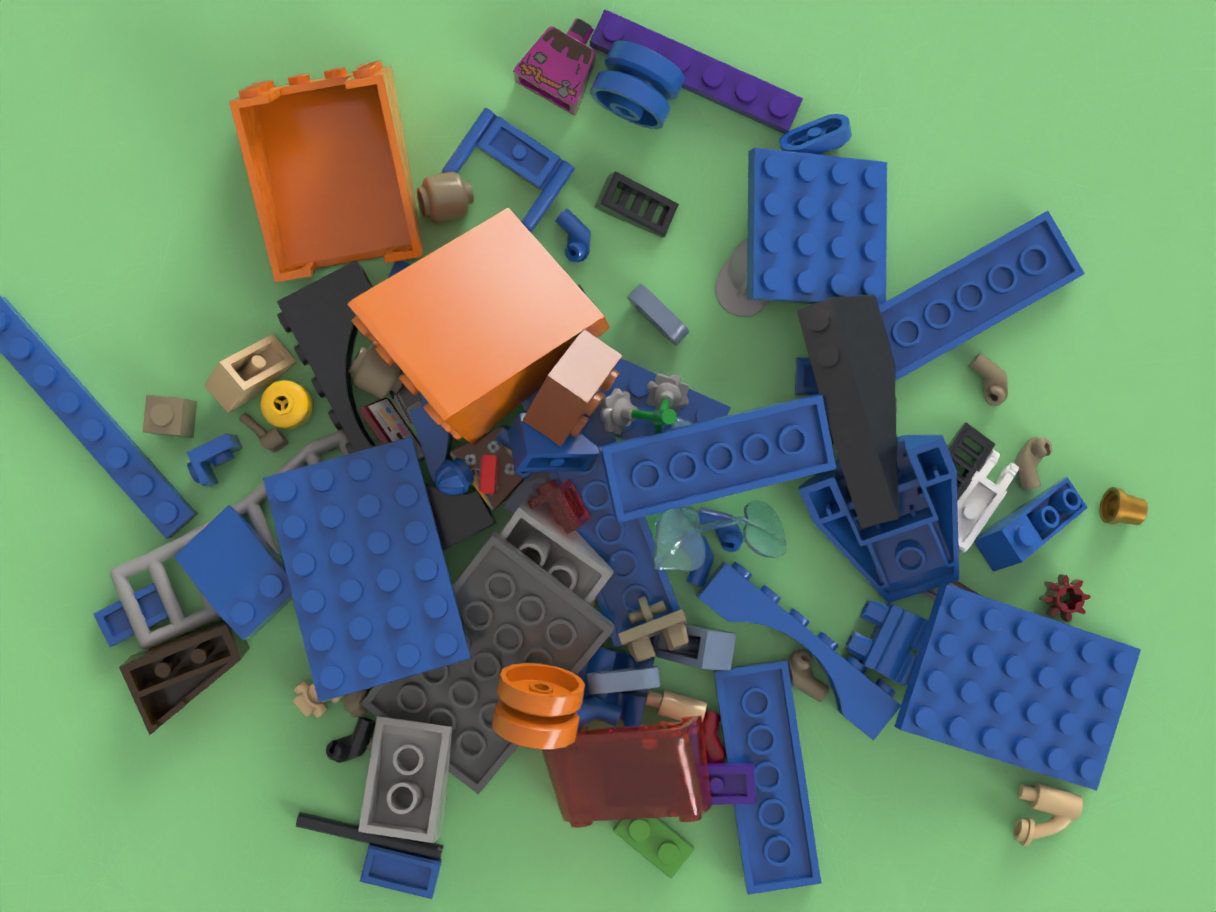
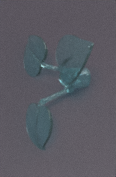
M677 417L676 421L671 424V429L694 423ZM754 500L745 505V517L738 516L699 525V515L693 508L669 509L656 522L654 569L689 572L700 568L705 561V543L699 532L734 524L744 525L743 539L752 551L763 557L778 558L784 555L787 550L785 547L784 529L775 510L760 500Z

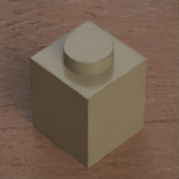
M146 395L143 432L193 438L197 401L177 397Z

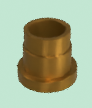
M1111 487L1102 497L1099 510L1100 518L1104 523L1112 525L1120 522L1138 526L1146 518L1148 505L1145 499L1126 494L1123 489Z

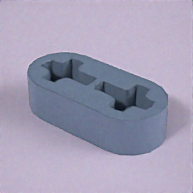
M639 284L627 296L630 303L674 345L677 346L689 333L687 327L642 284Z
M658 666L615 669L586 674L589 694L642 690L660 686Z

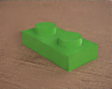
M631 805L613 828V832L670 878L675 875L694 851V846L644 805Z

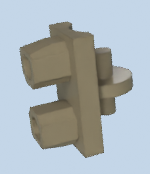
M646 596L638 598L641 609L629 613L628 616L632 624L642 620H646L647 623L618 634L621 644L625 647L628 646L629 652L638 664L656 657L650 638L663 633L670 651L689 644L685 627L688 621L683 609L655 619V615L667 611L664 601L649 605Z

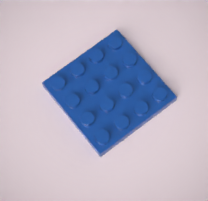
M764 148L749 150L747 300L815 304L831 298L875 294L878 305L885 303L887 162Z

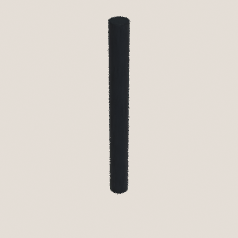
M299 812L296 821V827L438 860H441L444 845L358 832L359 825Z

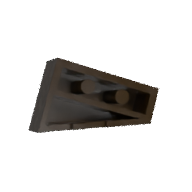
M224 620L131 655L119 667L149 735L154 733L161 725L238 663L250 647L247 640H242Z

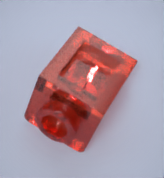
M554 478L535 488L537 495L527 502L532 509L549 500L553 518L560 526H563L566 534L580 528L591 518L570 478L557 484Z

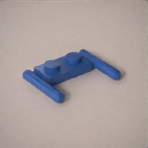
M484 108L442 169V173L452 171L458 173L475 147H478L482 152L537 189L542 190L521 221L532 232L575 168L500 116H496L488 108Z

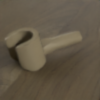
M246 413L240 416L239 420L259 437V441L264 448L277 452L288 444V440L277 427L266 432L263 427Z

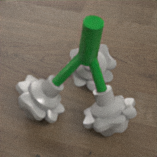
M661 373L657 374L655 381H650L647 384L649 392L647 404L655 406L654 412L638 410L636 406L632 405L629 392H622L619 388L614 389L610 396L603 399L599 407L601 420L605 423V430L620 435L625 427L630 426L631 422L638 418L651 420L655 425L654 433L663 431L664 425H670L676 421L677 415L680 413V407L685 408L688 406L687 393L689 385L684 382L680 383L681 377L678 374L671 376Z

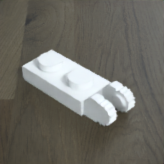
M992 449L979 471L975 472L968 488L957 501L959 551L962 553H966L1007 494L1005 490L1019 470V467L1011 462L1002 470L995 483L986 478L1000 457V454Z

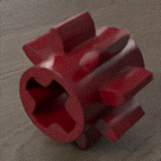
M1059 574L1057 578L1058 583L1044 582L1047 590L1045 596L1039 597V600L1048 604L1047 615L1054 617L1060 612L1062 620L1069 622L1072 619V613H1086L1082 607L1085 600L1090 599L1091 595L1084 594L1080 589L1083 585L1082 580L1075 579L1069 584L1068 576ZM1069 593V600H1064L1061 603L1060 596Z

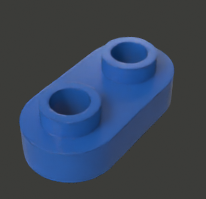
M830 114L786 132L780 138V148L782 151L819 155L829 150L838 149L848 142L852 136L850 121L847 116L842 114Z

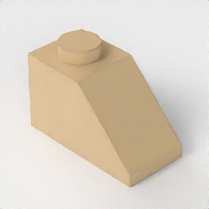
M272 334L220 361L204 386L225 411L230 413L255 399L268 386L288 371L296 363V360L275 335Z

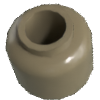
M453 171L424 178L422 187L417 188L420 211L423 217L428 216L434 223L464 218L468 212V204L474 202L471 184L463 182L461 176Z
M371 344L367 349L361 347L348 373L353 375V385L376 398L385 397L390 390L397 393L403 384L399 377L404 372L401 371L396 363L390 367L377 353L374 344Z

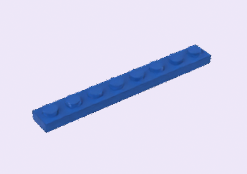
M0 296V352L166 539L173 537L198 513L7 298Z

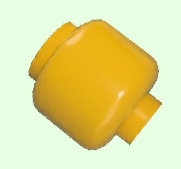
M287 380L277 381L268 386L262 394L260 402L262 415L268 423L275 427L289 430L300 428L307 423L313 413L314 406L312 396L305 387Z

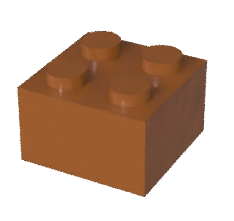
M583 329L546 377L522 421L559 446H562L570 434L577 437L589 420L584 414L586 413L589 416L592 413L594 414L606 396L600 390L603 389L608 392L620 374L614 368L622 355Z

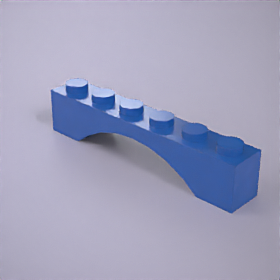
M723 561L696 596L727 622H750L766 625L786 633L800 642L814 656L825 672L834 693L838 712L874 741L901 707L893 699L897 692L880 678L873 683L864 675L867 668L853 656L849 655L845 660L835 652L839 645L821 631L816 636L808 630L806 626L810 621L794 608L787 613L777 604L781 598L766 585H763L759 590L748 580L752 574L735 561L730 566Z

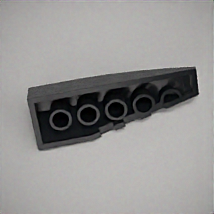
M876 295L831 298L797 309L818 391L823 396L828 425L861 529L898 520L896 365Z

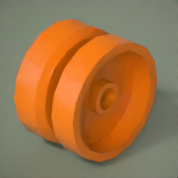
M520 663L503 668L499 676L497 689L500 700L494 708L492 721L495 733L504 740L534 749L567 747L575 742L580 717L576 711L581 708L585 683L579 676L568 670L546 664Z

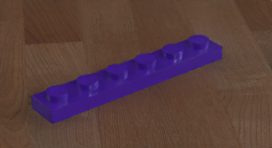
M604 9L590 40V47L608 54L612 43L618 40L629 41L647 47L670 60L682 71L685 76L683 89L783 134L789 131L803 98L606 9Z

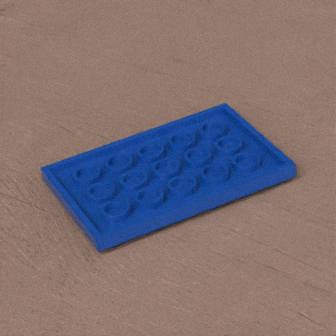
M412 437L263 478L318 702H324L472 659Z
M940 582L894 727L908 733L1097 791L1141 649Z

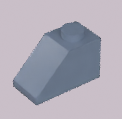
M685 624L689 644L672 651L669 650L663 633L650 638L658 658L700 669L731 671L736 633L705 626Z

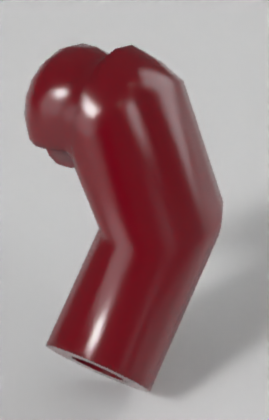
M707 710L703 722L698 728L694 745L704 763H723L725 751L716 734L721 717L719 714Z

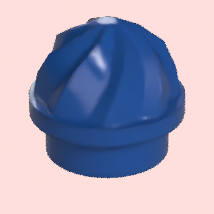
M460 458L444 461L435 473L437 489L447 496L466 493L469 485L474 482L472 471Z

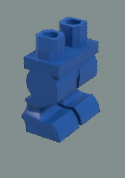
M867 600L861 611L860 618L876 626L870 638L852 631L844 648L860 658L859 662L903 686L908 685L917 657L910 653L911 649L919 651L928 620L888 602L885 605Z
M600 646L577 674L585 683L583 699L593 696L623 709L619 717L624 723L623 726L639 732L648 689L589 694L586 674L606 670L653 666L655 657L638 664L633 656L627 654L624 650Z

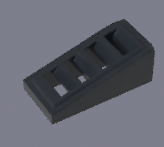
M614 171L607 177L594 208L663 238L679 204ZM616 188H619L622 192L617 203H614L611 199ZM631 193L636 197L630 210L624 207ZM645 199L649 201V204L642 217L638 213ZM657 205L663 207V210L655 224L651 222Z
M967 422L961 426L947 445L952 460L965 470L962 475L957 472V501L966 491L975 472L979 471L995 446L994 442ZM966 436L982 447L979 452H976L963 442ZM958 448L973 458L970 464L955 453Z

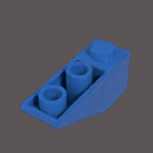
M1066 477L993 524L978 536L974 543L994 572L1022 563L1088 507L1069 478Z

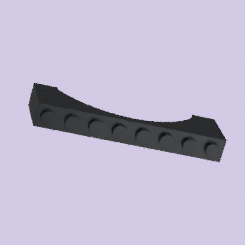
M356 260L277 301L282 311L277 314L278 319L287 333L293 332L298 342L294 349L304 366L309 364L316 376L311 379L312 384L321 398L327 397L332 407V410L328 411L331 421L338 431L344 430L350 441L345 444L349 454L376 447L359 416L353 395L352 374L348 373L352 364L359 330L351 321L356 314L347 304L352 299L373 288L363 267ZM425 483L443 551L497 523L487 503L477 490L471 494L447 496L440 492L437 487Z

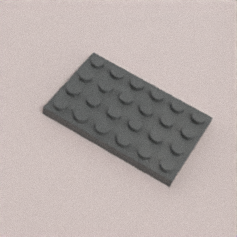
M496 532L493 533L453 585L472 659L373 687L361 702V705L376 716L451 726L449 772L477 794L483 790L519 746L504 740L495 733L492 727L494 708L500 700L497 689L502 669L512 664L540 663L556 666L577 675L614 631L616 626Z

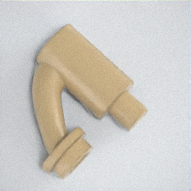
M664 689L662 694L649 690L645 705L658 708V715L680 721V723L663 731H658V725L653 724V726L646 724L640 746L645 747L646 751L651 752L653 746L675 742L689 736L697 727L701 726L707 702Z
M1035 783L1033 787L1021 784L1017 793L1019 799L1029 801V805L1033 809L1050 813L1054 816L1036 825L1031 818H1025V820L1019 818L1014 826L1013 838L1019 841L1021 845L1027 847L1032 839L1050 836L1062 831L1070 825L1072 820L1076 821L1080 817L1083 808L1082 796L1041 783Z

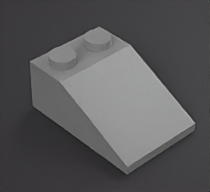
M531 493L525 498L500 533V536L589 605L614 573L612 568L560 513Z
M377 716L358 832L434 843L441 838L447 800L451 726Z

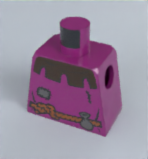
M578 18L574 20L567 34L550 26L513 70L515 82L575 116L596 62V51L586 45L594 29L588 23Z

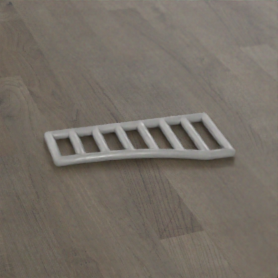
M342 429L306 444L273 475L301 468L305 464L308 466L322 462L319 455L337 447H340L343 456L349 453L345 444L350 441ZM263 482L253 492L232 507L242 517L246 514L248 515L253 529L282 558L259 505L268 498ZM212 520L149 553L111 569V580L139 646L142 649L153 648L221 618L199 589L198 591L205 609L185 617L162 563L174 557ZM147 569L171 624L152 632L146 625L145 617L141 613L140 605L133 594L134 591L128 580V577Z

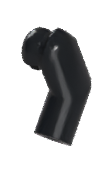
M358 717L353 734L328 743L326 747L327 757L335 762L343 763L362 756L367 749L366 746L369 744L376 721L367 717Z

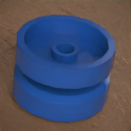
M618 40L613 42L605 58V66L608 70L597 74L590 89V94L600 105L620 118L645 128L661 129L671 109L667 100L677 98L685 81L684 74L670 60L647 47L629 41Z

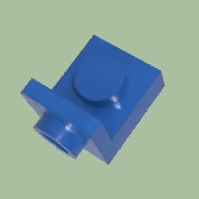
M226 433L186 452L191 461L187 463V467L195 482H200L202 486L209 487L218 484L210 464L213 463L214 467L233 460L235 458L233 453L243 448L238 436Z

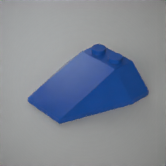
M902 435L897 437L898 520L861 529L839 459L835 460L837 469L815 474L799 486V492L815 525L888 603L939 587L940 582L949 584L960 580L957 471L943 435Z

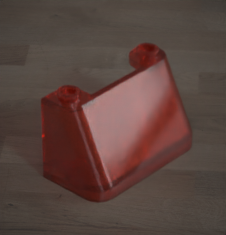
M702 715L682 717V722L668 723V721H660L656 725L589 729L586 726L582 730L577 731L575 742L567 747L542 749V755L562 820L570 822L571 827L590 826L593 824V821L679 817L680 822H694L701 820L702 813L707 812L712 807Z

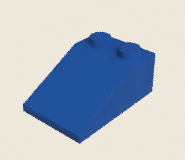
M228 505L174 556L216 613L242 640L253 637L293 599L283 559L231 505Z

